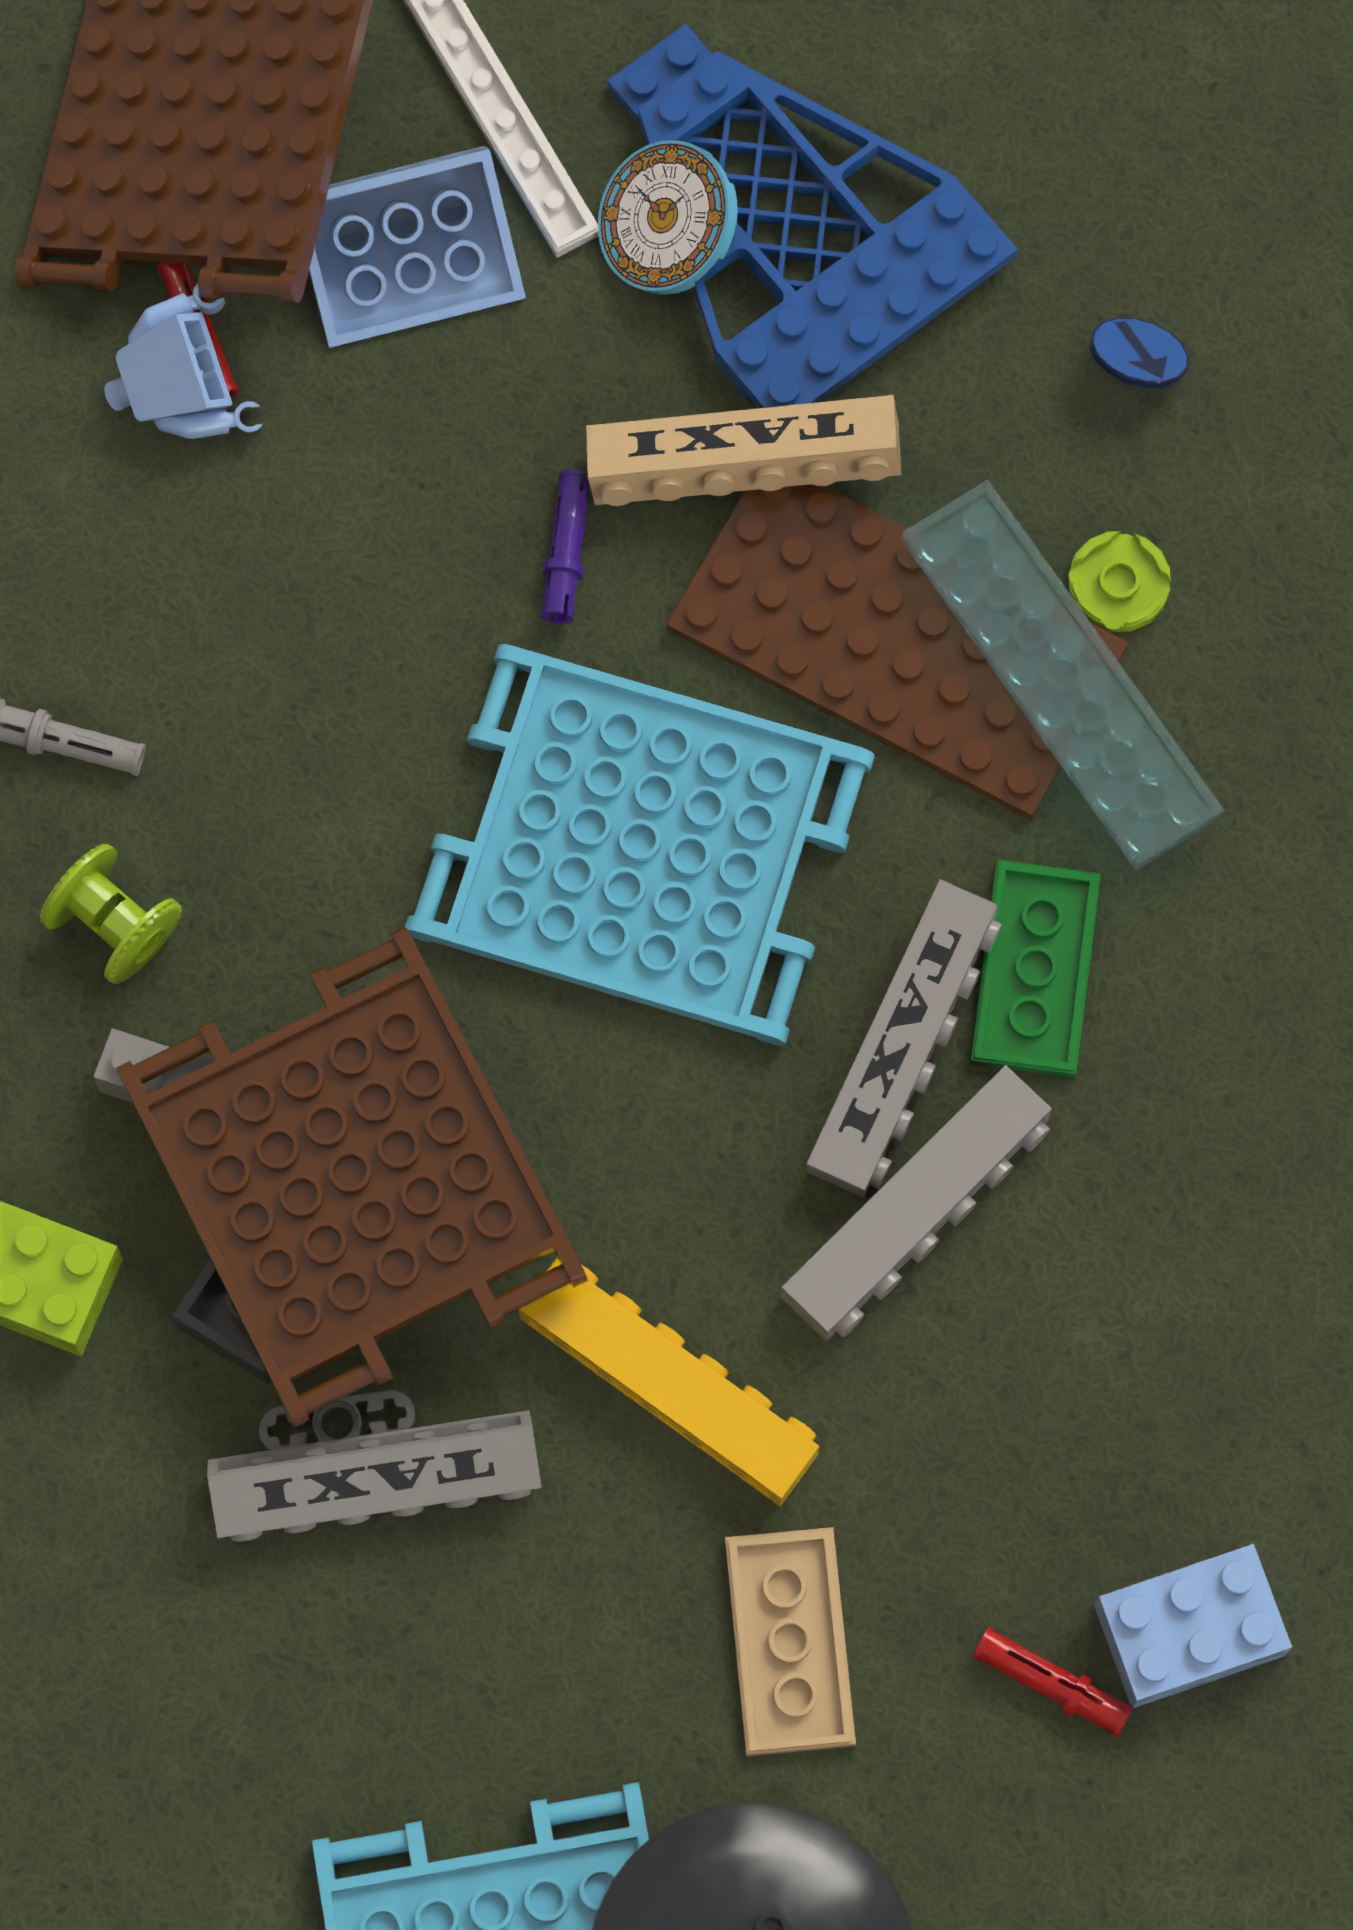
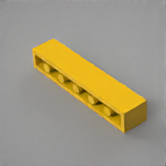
M556 1258L547 1271L561 1265L558 1258ZM583 1265L582 1267L588 1278L587 1282L575 1288L569 1284L519 1309L520 1320L780 1507L818 1456L820 1446L813 1442L816 1434L809 1427L794 1417H790L785 1422L771 1412L769 1409L772 1403L762 1393L748 1385L742 1391L725 1379L729 1372L720 1363L706 1354H702L698 1359L682 1348L685 1340L678 1333L663 1323H659L654 1328L638 1316L642 1310L631 1299L620 1292H615L611 1297L597 1287L595 1284L598 1278Z

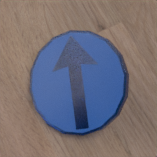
M1113 318L1100 323L1091 335L1089 349L1095 362L1108 374L1124 383L1142 388H1165L1177 384L1186 375L1188 370L1189 355L1183 343L1171 332L1155 323L1137 318Z

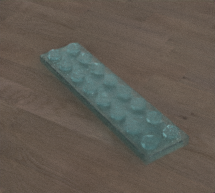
M988 479L902 532L901 540L1135 871L1223 816L1224 809Z

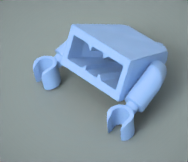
M197 283L193 295L187 297L182 293L147 308L128 336L129 344L116 353L115 359L121 377L105 385V396L109 405L116 411L131 406L134 416L139 422L154 420L155 425L160 431L187 439L229 433V428L238 427L244 432L257 431L263 424L247 427L239 419V414L244 408L259 407L257 403L246 401L241 403L234 412L227 413L225 410L226 407L233 404L203 313L215 314L222 310L225 304L224 298L217 299L213 303H204L200 299L201 295ZM197 309L201 311L199 313H193V311Z

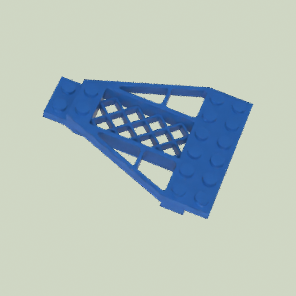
M687 24L607 80L608 89L638 122L645 146L664 140H677L693 144L704 150L721 151L719 164L723 170H725L727 152L756 155L754 176L726 173L729 182L734 186L752 188L750 209L737 207V219L748 220L747 233L736 223L732 242L723 260L718 258L713 267L697 280L692 288L716 359V366L747 402L751 399L758 408L822 402L1017 257L1018 248L954 175L719 51L712 54ZM749 103L754 110L740 108ZM776 103L862 149L840 165H829ZM731 120L760 123L758 143L728 140ZM724 121L722 140L701 137ZM766 124L785 146L764 144ZM762 156L791 159L789 180L759 177ZM877 156L937 187L887 224L878 222L843 182ZM797 160L817 183L795 181ZM758 188L786 191L785 213L757 210ZM793 192L823 195L821 216L791 213ZM829 197L848 219L826 217ZM754 221L784 224L781 245L753 242ZM789 225L819 228L817 249L787 246ZM825 229L855 232L853 250L849 253L822 250ZM861 233L866 240L859 245ZM766 256L780 257L778 270ZM785 258L815 261L813 279L810 282L785 279L783 277ZM736 259H742L780 304L732 339L725 340L720 334L704 283ZM821 262L834 263L820 273Z

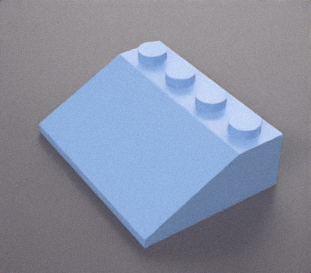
M482 146L329 184L309 269V276L329 348L526 298L489 148Z

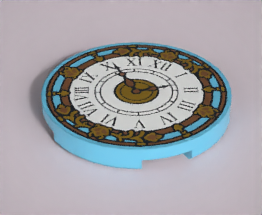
M664 140L637 150L612 175L600 203L598 236L608 265L627 284L653 294H675L694 287L695 282L713 267L718 258L723 260L732 242L737 223V198L734 185L729 182L726 173L713 155L693 144L677 140Z

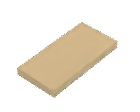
M833 1527L725 1537L746 1756L856 1746Z

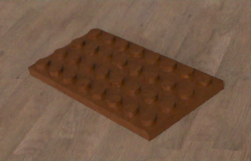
M813 484L787 486L775 491L761 489L744 491L666 625L667 631L1029 820H1032L1129 644V642L831 488Z

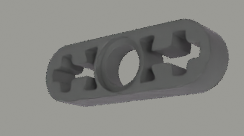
M395 1390L342 1397L312 1412L314 1413L313 1429L318 1439V1442L313 1443L339 1440L328 1437L322 1430L325 1416L332 1411L342 1410L353 1418L351 1432L346 1437L340 1438L346 1439L365 1436L361 1435L363 1425L357 1409L358 1406L368 1405V1417L383 1414L385 1404L395 1403L397 1411H406V1417L398 1420V1428L394 1430H388L384 1421L368 1423L372 1434L414 1428L416 1422L414 1406L405 1394ZM284 1405L272 1408L261 1419L259 1435L267 1451L313 1444L308 1443L309 1436L307 1432L292 1434L290 1437L291 1444L285 1446L280 1444L277 1437H269V1431L278 1428L279 1419L287 1418L290 1426L294 1427ZM304 1422L296 1427L307 1426V1423Z

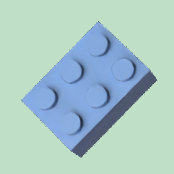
M1254 1544L1099 1596L1094 1605L1127 1698L1134 1708L1284 1657L1292 1648Z

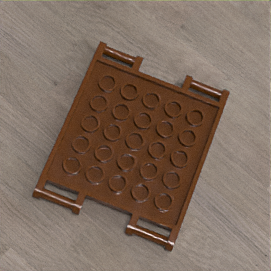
M87 0L23 256H20L15 264L14 276L16 283L23 287H36L40 282L92 285L97 291L112 292L117 288L124 260L203 264L206 266L202 267L198 276V289L202 297L219 298L223 293L277 296L282 302H300L306 286L373 0ZM47 256L100 259L94 265L45 262ZM230 266L285 269L280 276L228 273Z
M406 927L391 933V940L326 971L325 967L309 973L325 1008L230 1054L215 1023L211 1021L198 1027L200 1033L137 1064L132 1065L131 1061H128L116 1067L122 1083L294 1427L310 1420L308 1414L374 1381L380 1385L392 1379L393 1376L375 1340L471 1292L487 1325L492 1329L504 1323L505 1316L569 1284L575 1288L588 1281L571 1243ZM401 958L405 962L407 968L341 1000L337 989ZM208 1052L212 1055L214 1062L147 1094L143 1086L144 1083ZM555 1252L561 1265L494 1298L488 1286L489 1283ZM360 1348L366 1362L300 1395L297 1394L292 1384L293 1381Z

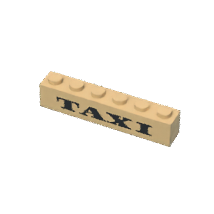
M894 395L586 426L588 480L595 505L622 506L634 501L654 499L673 501L685 496L705 494L724 496L736 491L756 489L775 491L787 486L807 484L826 486L837 481L858 479L878 481L888 476L902 475L899 423Z

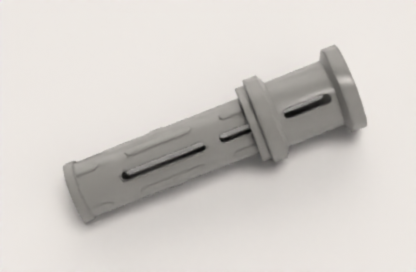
M0 698V741L24 747L28 754L34 756L42 754L46 750L88 763L125 771L134 776L139 775L145 756L146 744H138L97 731L52 720V715L48 714L46 710L38 709L36 713L8 706L5 700ZM49 735L57 736L60 739L50 737ZM73 741L112 751V753L73 743Z

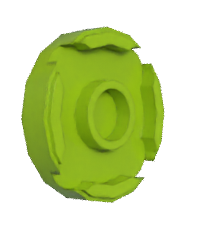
M1121 531L1105 532L1089 539L1076 552L1068 573L1069 596L1077 612L1088 622L1110 632L1133 631L1149 624L1163 610L1170 592V567L1162 551L1147 538L1137 534L1131 536L1120 534Z

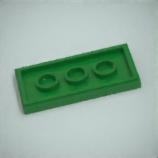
M1005 860L996 861L991 902L998 905L994 921L1001 923L1002 927L990 953L986 951L984 953L970 1064L1003 1068L1006 1065L1012 1070L1075 1078L1101 873Z

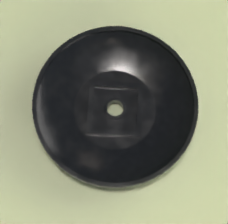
M743 1803L718 1806L696 1812L674 1822L645 1842L625 1862L612 1880L600 1903L592 1930H912L900 1896L888 1876L878 1863L844 1832L802 1811L777 1805Z

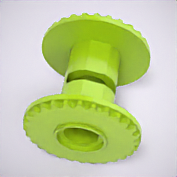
M102 844L84 854L62 876L43 905L40 921L47 929L52 930L68 922L74 915L115 949L106 965L104 977L110 983L120 984L138 973L162 948L178 924L182 910L179 903L175 899L170 898L162 901L149 912L144 911L107 879L114 868L118 853L113 846Z

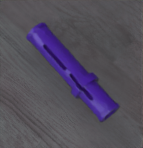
M566 469L559 473L551 549L548 561L545 560L543 563L542 573L546 577V587L541 618L548 621L550 620V614H552L550 623L569 624L573 622L578 580L583 579L584 566L580 563L590 484L588 473H584L582 480H580L582 470Z

